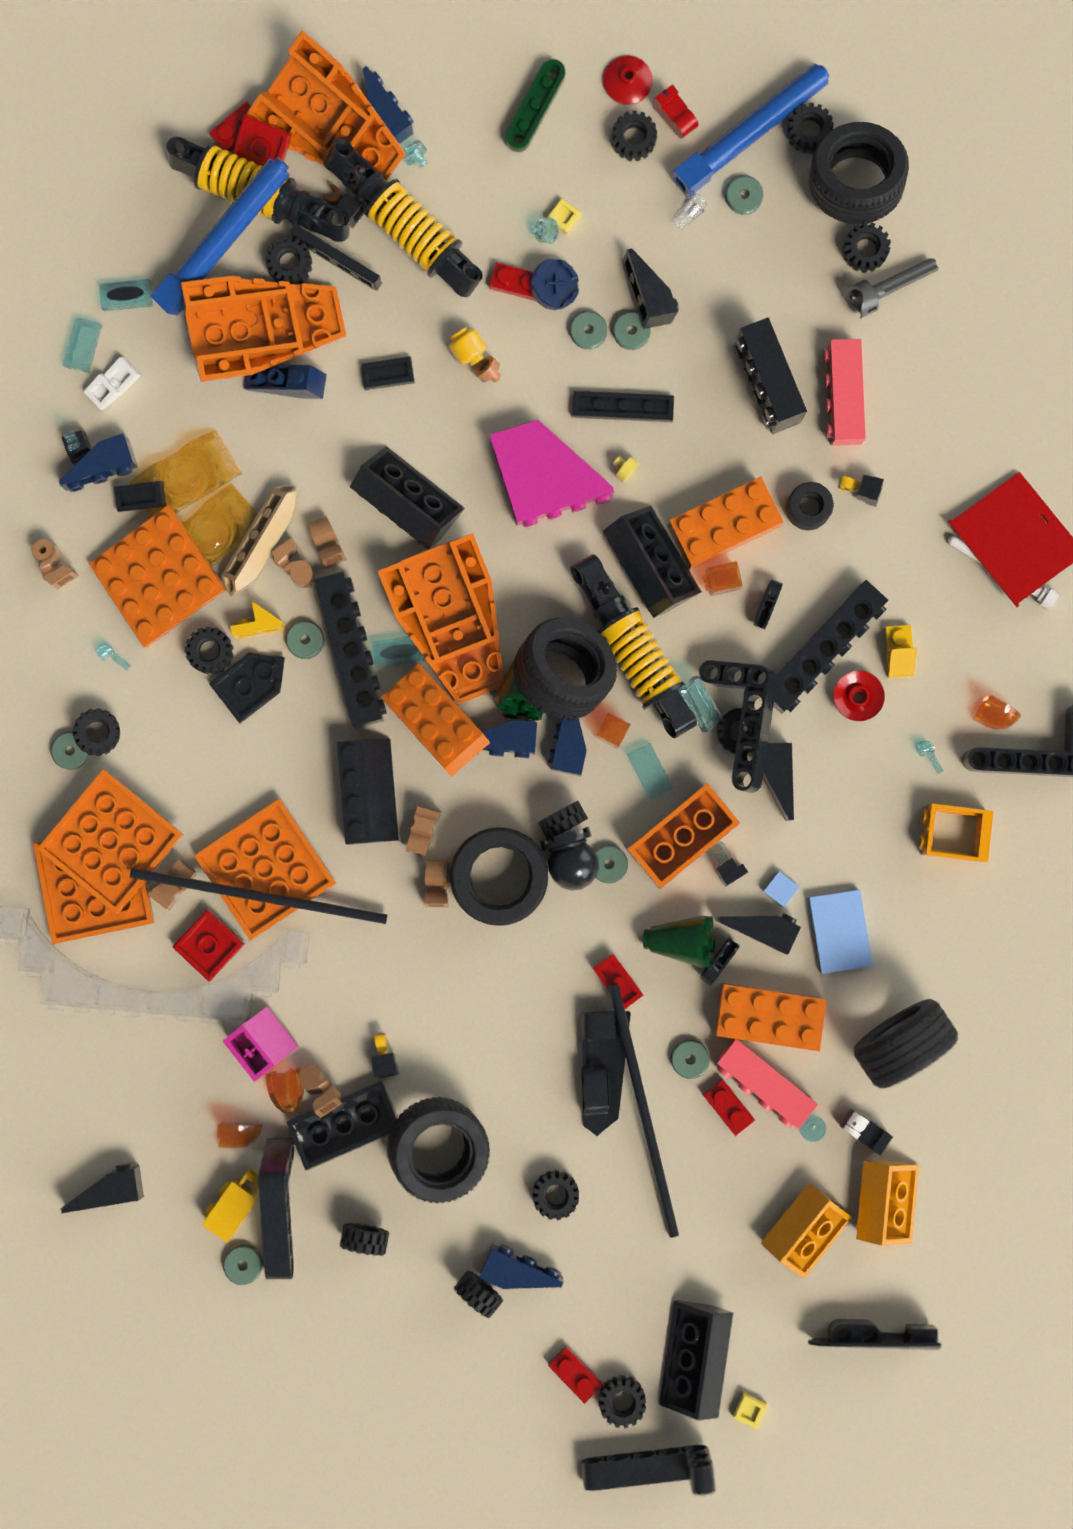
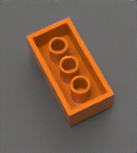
M760 476L670 519L667 526L690 571L780 528L784 521Z
M419 663L381 696L383 701L451 777L490 743L478 727Z
M707 783L626 850L658 889H661L739 825L740 822Z
M721 983L714 1034L726 1038L820 1051L827 999Z

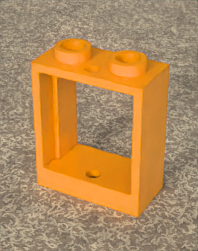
M928 804L927 808L923 809L921 823L925 824L924 834L920 835L918 844L919 849L922 850L921 855L980 863L988 862L994 811ZM936 812L977 817L973 854L932 849Z

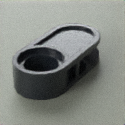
M773 579L770 580L755 617L754 626L766 629L783 583Z
M728 938L711 960V966L706 967L702 972L700 979L711 986L733 958L740 945L731 938Z

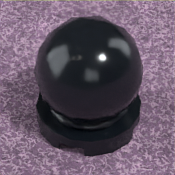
M589 827L583 828L582 834H579L577 829L554 836L551 839L552 843L549 844L547 839L540 841L542 851L549 850L551 853L548 860L549 873L553 881L561 888L571 891L581 890L589 886L597 877L599 859L594 848L586 843V838L592 837Z

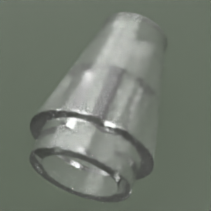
M694 191L689 195L686 194L671 222L680 230H683L684 227L705 211L704 208L707 203Z

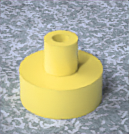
M619 456L613 463L620 469L616 477L624 483L634 473L640 463L633 457L625 461Z

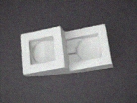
M120 356L105 374H99L84 393L100 410H103L120 397L141 374L125 357Z

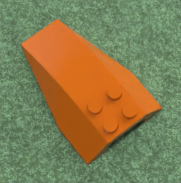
M301 30L288 50L291 56L269 90L259 94L247 114L293 133L288 149L297 151L304 155L305 158L313 162L316 161L323 166V159L333 141L337 138L345 139L388 180L405 157V151L345 67L304 30Z
M239 276L181 282L185 320L195 367L201 382L253 375L346 337L337 288L334 286L306 283L298 285L290 284L287 281H279L278 283L253 278V280L241 279Z
M473 533L408 557L377 571L397 621L422 653L457 704L501 688L505 678L493 585Z

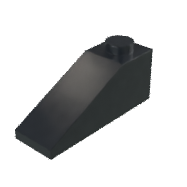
M633 248L627 249L622 264L643 329L672 324L679 311V306L676 298H673L671 289Z
M768 743L763 779L785 821L794 820L792 743Z
M784 913L782 917L775 915L718 916L716 919L717 922L786 955L789 954L801 929L800 926L795 924L797 919Z
M131 1163L116 1165V1170L107 1174L63 1206L61 1214L139 1201L144 1197L140 1166L132 1167Z

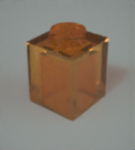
M737 561L708 567L705 571L706 575L702 576L705 591H710V596L737 591L743 586Z
M607 713L595 738L618 749L631 724Z

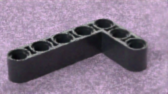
M714 660L705 661L699 668V676L702 681L717 687L745 689L732 772V784L737 790L755 793L761 788L763 782L777 676L774 671L761 665ZM717 668V676L711 679V671ZM741 670V678L735 682V673ZM765 672L766 679L762 684H759L758 678ZM761 698L762 705L756 710L754 706L755 701ZM757 723L758 731L752 736L751 727ZM753 749L755 753L754 758L748 761L747 754L749 750ZM749 774L751 777L750 784L745 787L743 784L744 777Z
M1073 705L1066 711L1064 752L978 747L967 751L963 755L962 762L964 767L971 772L1073 777ZM973 753L981 756L982 762L979 767L975 766L971 761ZM1000 754L1004 755L1007 759L1005 768L1000 767L997 763V757ZM1025 756H1029L1032 759L1033 764L1030 769L1025 768L1023 765V758ZM1051 757L1055 758L1058 762L1056 770H1052L1049 767L1048 762Z
M267 1138L259 1170L258 1188L265 1279H293L294 1257L289 1196V1179L294 1160L293 1138Z
M690 1445L585 1458L581 1461L583 1485L587 1491L689 1480L691 1491L695 1495H708L716 1491L713 1462L709 1448L706 1445Z

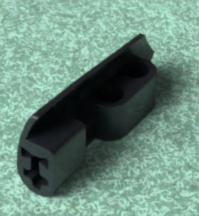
M615 1011L581 1013L583 1124L586 1129L596 1136L600 1135L619 1119L626 1056ZM625 1011L628 1025H630L631 1012Z
M835 1319L829 1325L828 1338L808 1340L809 1345L822 1347L939 1350L941 1348V1343L938 1342V1329L933 1324H906L904 1333L880 1332L872 1321L866 1319ZM847 1328L848 1333L846 1337L842 1339L836 1338L839 1329ZM873 1329L874 1333L870 1339H862L865 1330Z

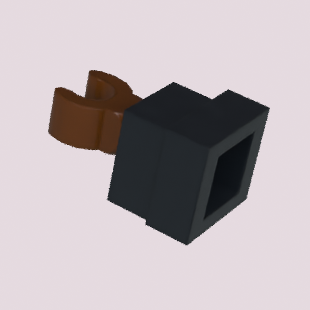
M331 184V190L335 192V195L327 197L323 194L324 201L331 205L335 204L336 207L347 211L350 216V227L354 228L364 215L367 205L363 201L360 202L356 196L354 199L347 194L342 196L339 189Z

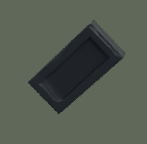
M411 356L361 364L365 391L415 383Z
M163 481L114 487L117 512L166 507Z

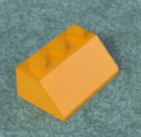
M883 1160L863 1162L859 1214L856 1223L857 1240L881 1246L912 1243L919 1165Z
M809 1183L799 1192L797 1199L783 1212L780 1220L767 1232L760 1244L779 1262L802 1278H805L852 1220V1217Z

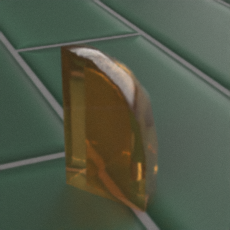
M989 695L984 698L973 720L986 727L1000 730L1015 725L1020 719L1021 714L1007 703Z
M301 1067L290 1068L289 1071L284 1073L274 1071L265 1074L270 1099L275 1107L283 1113H294L302 1102L304 1088L299 1082Z
M221 1122L217 1126V1138H220L219 1148L238 1149L249 1146L259 1137L263 1124Z

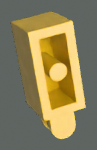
M249 1168L241 1181L237 1178L231 1183L226 1181L218 1192L221 1198L217 1204L211 1203L204 1212L203 1216L206 1219L202 1225L228 1243L259 1199V1193L256 1192L259 1174ZM246 1180L255 1185L253 1189L244 1184Z

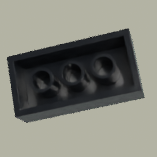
M769 317L741 327L735 341L736 345H733L737 359H742L745 366L743 374L748 383L751 382L754 391H752L753 399L757 406L761 405L763 410L762 420L766 429L770 428L773 435L800 424L807 413V409Z

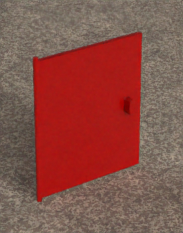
M1020 471L954 520L949 519L947 521L1016 608L1020 606L1019 603L1073 564V536Z

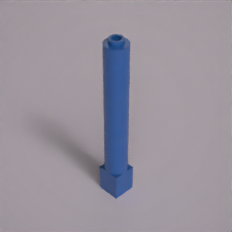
M815 63L808 67L701 153L696 152L674 169L672 177L674 183L687 198L707 184L716 172L794 112L797 107L799 108L827 86L829 73L826 68Z
M270 157L176 272L174 274L169 273L150 297L167 314L178 316L184 309L181 282L203 280L290 176L287 172L289 169L288 165L277 157L274 160Z

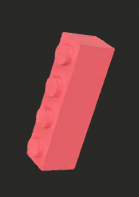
M861 339L831 340L827 348H824L823 353L824 364H828V373H825L824 378L825 388H829V398H826L825 403L826 413H830V423H827L826 428L827 438H831V446L862 445L866 439Z
M732 1039L715 1060L720 1065L717 1070L728 1079L731 1076L736 1078L740 1082L737 1086L750 1096L752 1092L760 1098L757 1103L769 1112L772 1109L780 1114L778 1119L788 1128L794 1125L800 1129L818 1106L817 1103L737 1039Z

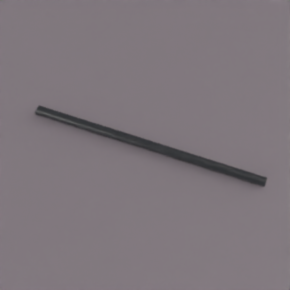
M131 868L130 878L375 923L386 924L388 914L142 869Z
M619 983L609 985V990L670 1238L679 1236V1231Z

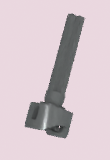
M930 258L873 286L867 280H862L845 288V301L849 302L859 311L861 319L878 310L879 299L938 271L939 267L936 265V260Z

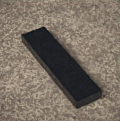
M294 224L290 232L293 240L296 238L300 239L301 243L304 242L307 249L373 290L378 291L382 285L380 275L300 226Z
M574 391L572 418L673 422L674 395Z

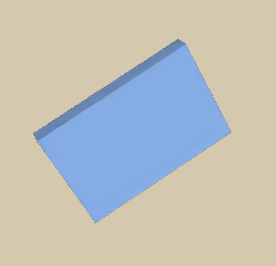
M854 890L808 897L821 974L873 966L861 891Z

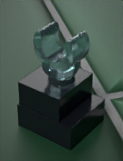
M70 431L61 437L72 464H77L92 449L85 431Z
M720 841L719 845L722 848V852L715 854L710 848L708 853L721 864L715 871L724 886L727 887L747 874L748 870L744 864L737 866L733 858H728L726 846Z

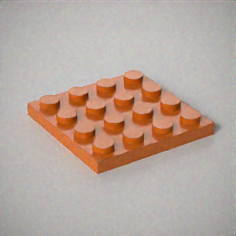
M169 505L89 563V566L145 648L152 645L227 590L172 506Z
M103 769L39 845L37 850L112 912L119 914L145 882L144 880L130 878L131 868L154 871L184 834L107 770Z
M280 798L194 855L213 883L306 900H313L337 884ZM219 894L250 941L298 910V908Z
M42 842L33 843L52 944L155 923L150 896H148L147 881L144 882L120 913L115 914L38 851L37 848Z

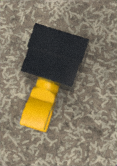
M864 475L862 482H859L850 477L842 476L839 489L858 492L857 500L867 502L868 505L876 507L884 479Z
M386 1034L374 1035L378 1056L371 1057L374 1078L378 1079L400 1074L395 1053H388Z

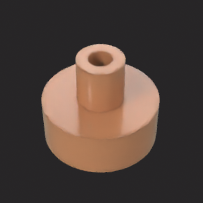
M487 356L477 365L474 374L482 382H487L490 379L493 382H497L501 377L498 373L500 363L493 356Z

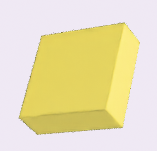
M561 198L546 217V221L567 235L581 217L582 212Z
M742 1392L732 1417L757 1429L767 1408V1403Z

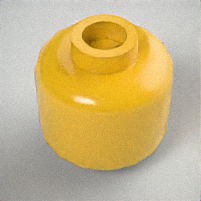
M464 327L450 337L452 342L449 344V349L461 365L470 363L473 366L484 358L482 353L486 349V344L476 329Z

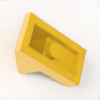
M252 602L255 621L242 619L236 621L237 625L230 626L232 636L235 639L286 630L285 624L254 602Z
M911 625L884 627L888 678L914 676L917 648H913Z

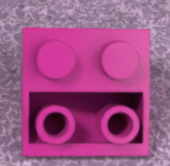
M268 1006L223 1040V1043L254 1082L299 1047Z

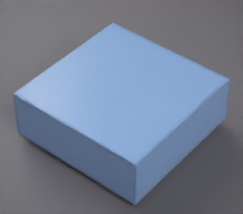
M778 871L763 892L779 905L785 907L799 886Z

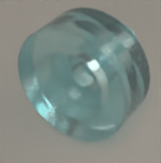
M420 140L414 141L404 150L406 155L403 160L407 165L410 166L416 163L421 168L427 163L424 157L427 148Z
M542 217L532 227V233L540 243L552 244L558 237L559 228L554 218Z
M810 1115L799 1131L806 1140L816 1142L824 1137L826 1125L819 1116Z

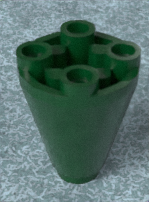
M513 660L496 696L495 706L503 711V717L515 719L517 716H523L530 720L539 721L544 713L530 704L521 693L515 679Z
M698 916L644 929L643 947L644 949H649L652 953L691 965L710 967L711 953H714L715 938L710 937V931H713V916Z

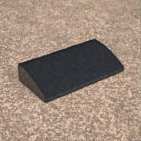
M383 1081L340 1098L342 1104L322 1118L312 1110L286 1122L305 1171L390 1135L389 1131L392 1129L396 1118L399 1117Z

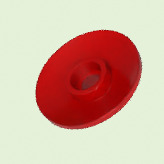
M630 55L618 57L611 61L605 69L603 75L604 89L607 95L619 104L633 105L639 103L647 97L652 88V72L649 66L638 57ZM631 74L633 77L626 79L624 75Z
M852 671L845 674L837 682L833 698L835 706L841 715L849 720L861 722L875 717L880 712L885 701V692L882 683L873 674L866 671ZM858 692L862 695L860 702L854 700V693Z

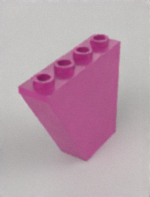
M539 420L490 435V442L517 526L523 524L524 528L538 524L537 520L544 517L552 520L562 516V512L569 509L572 512L581 511L586 508V504L595 502L596 505L610 501V496L614 495L613 486Z

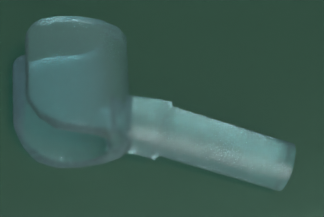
M103 644L95 650L103 661L111 657L112 660L125 670H128L131 666L121 659L110 645Z
M929 741L916 743L919 756L928 755L937 773L942 772L943 769L934 754V745Z

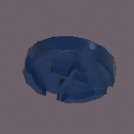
M546 259L536 266L531 274V293L537 303L544 308L554 311L561 310L576 299L579 292V279L573 267L566 261Z

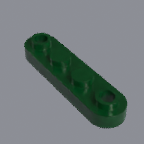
M550 59L544 62L506 132V144L510 150L522 152L529 147L565 80V67L559 60ZM550 73L557 74V77L550 78L548 75ZM520 137L523 140L520 143H516L514 139Z

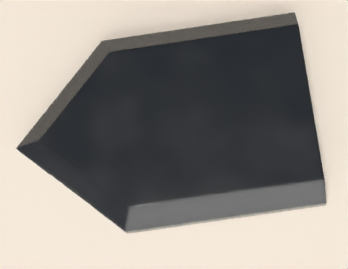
M248 653L209 683L239 724L280 694L285 657Z

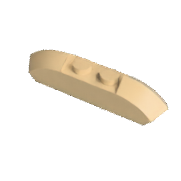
M281 485L272 488L221 575L222 583L231 597L250 586L269 560L273 549L282 538L283 532L293 517L297 500V486Z

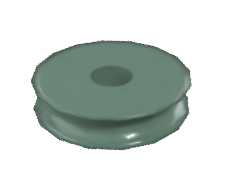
M737 177L727 187L726 203L737 214H751L761 205L763 188L753 177ZM746 192L748 193L749 197L747 199L741 198L740 193Z
M584 311L577 314L570 324L572 341L582 349L591 350L599 347L607 336L605 319L594 311ZM591 327L593 332L586 334L584 328Z
M629 311L621 314L616 319L613 327V336L620 347L627 350H636L642 348L647 343L651 328L643 329L639 313ZM634 327L637 332L632 335L627 332V329Z
M300 621L288 630L286 644L294 656L301 659H311L322 651L324 635L315 623ZM303 636H309L310 641L308 644L301 643Z
M64 732L52 742V759L61 768L68 770L78 769L85 765L90 755L81 751L75 743L73 732ZM73 746L75 752L69 756L67 748Z
M612 845L603 846L595 851L599 859V870L596 879L604 883H615L621 880L628 869V859L625 853ZM610 859L614 862L612 869L605 868L604 862Z
M684 1040L678 1043L671 1054V1064L674 1071L687 1079H695L702 1076L710 1063L707 1049L700 1042L694 1040ZM693 1055L695 1057L694 1063L687 1064L685 1061L686 1056Z
M249 1245L233 1247L227 1253L223 1262V1270L226 1277L237 1285L252 1283L260 1275L263 1266L260 1253ZM239 1261H246L247 1268L241 1269L239 1267Z

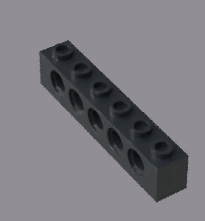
M344 572L314 579L352 727L357 729L383 722V715L387 714L383 699H378L376 690L381 688L377 675L372 676L370 666L374 665L371 651H366L364 641L368 639L364 626L359 627L357 617L361 616L358 602H353L351 593L355 592L351 577L347 578ZM337 595L345 597V603L341 607H335L332 604L334 597ZM348 619L352 622L351 628L345 632L340 631V622ZM349 644L358 645V652L354 656H347L345 654V649ZM356 668H362L365 671L364 677L359 681L353 680L351 676ZM363 692L371 694V701L367 705H360L358 703V697Z
M865 580L776 675L777 686L773 707L781 714L786 710L792 712L801 702L798 697L804 691L808 694L818 684L815 681L820 673L826 675L835 665L832 660L838 654L843 657L852 647L849 642L855 636L861 638L870 628L867 623L872 618L877 620L887 610L884 605L888 599L868 580ZM855 606H862L865 609L866 616L864 618H859L855 615ZM837 625H846L849 630L848 636L839 635ZM825 642L831 646L832 651L830 655L821 653L819 649L820 643ZM804 661L813 663V673L804 672L802 669ZM787 679H792L797 683L796 692L786 690L785 681Z

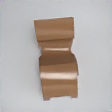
M327 516L308 523L311 531L310 534L317 549L320 551L319 556L325 568L347 560L342 548L338 544L339 541Z
M291 537L272 551L274 563L284 570L287 575L290 574L292 581L298 587L308 588L313 584L315 574L306 560L290 561V557L297 553V545Z
M40 539L33 544L32 554L41 562L39 568L42 571L43 579L53 587L59 589L79 576L67 566L62 565L56 569L63 555L53 543L46 539Z
M417 806L414 814V823L411 826V833L406 846L407 852L412 851L426 857L434 834L433 826L439 820L440 811Z
M427 859L425 870V886L427 887V893L424 895L425 907L449 908V897L447 894V888L449 887L448 859Z
M179 860L167 874L194 879L197 872L191 870L182 860ZM160 883L153 888L148 896L166 910H171L176 903L175 897L177 894L183 893L187 888Z
M308 1064L300 1070L299 1082L310 1095L322 1094L314 1099L313 1102L314 1112L320 1118L342 1104L340 1099L341 1093L326 1079L325 1074L316 1065Z

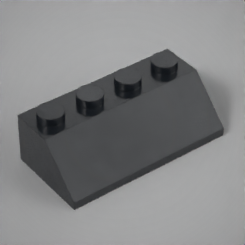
M387 446L360 466L350 485V488L360 497L368 501L380 513L388 517L428 550L444 536L465 509Z
M652 506L623 515L603 530L609 545L613 548L620 560L621 566L627 572L634 588L638 591L653 618L669 612L702 592Z
M362 739L337 742L345 845L399 841L391 740Z
M674 1300L659 1401L660 1406L698 1421L719 1418L733 1312L712 1305Z

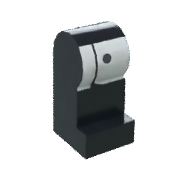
M852 1109L849 1110L839 1125L879 1156L882 1155L893 1138L888 1132Z

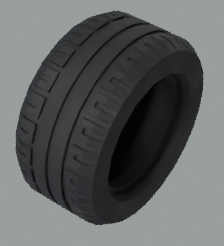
M852 122L840 125L830 130L828 134H825L815 147L809 176L811 196L816 205L825 214L841 222L866 224L884 218V216H887L889 212L896 208L902 198L909 171L907 151L897 136L880 125L869 122ZM863 158L879 166L885 178L873 187L855 189L844 185L836 179L832 169L839 162L846 159Z
M553 618L537 625L522 643L514 659L515 679L521 693L536 709L559 719H577L590 714L612 690L617 676L615 657L607 641L593 627L572 618ZM556 651L576 662L584 673L585 686H574L557 677L546 663L545 652Z
M493 827L473 834L459 847L451 864L450 884L457 903L465 913L479 922L488 925L504 926L525 919L537 909L544 898L548 886V868L540 848L528 836L514 829ZM499 847L513 850L520 855L527 865L529 876L526 890L521 897L509 905L502 906L488 904L479 898L472 887L470 876L473 863L480 854L489 849Z
M926 999L900 1011L866 1034L855 1045L854 1056L872 1084L884 1089L907 1080L945 1055L957 1043L958 1031L940 1004L935 1000Z
M432 1097L431 1099H422L418 1103L415 1102L413 1105L408 1106V1109L403 1110V1113H400L399 1118H396L392 1129L389 1131L387 1157L391 1169L402 1187L419 1200L422 1199V1201H428V1203H445V1201H455L458 1197L462 1198L463 1195H467L468 1191H472L478 1185V1181L482 1180L481 1177L484 1176V1171L487 1170L490 1147L486 1131L469 1108L453 1099ZM441 1124L454 1126L463 1133L465 1145L462 1157L453 1168L447 1172L433 1175L423 1173L413 1166L411 1158L413 1144L422 1132L429 1127Z

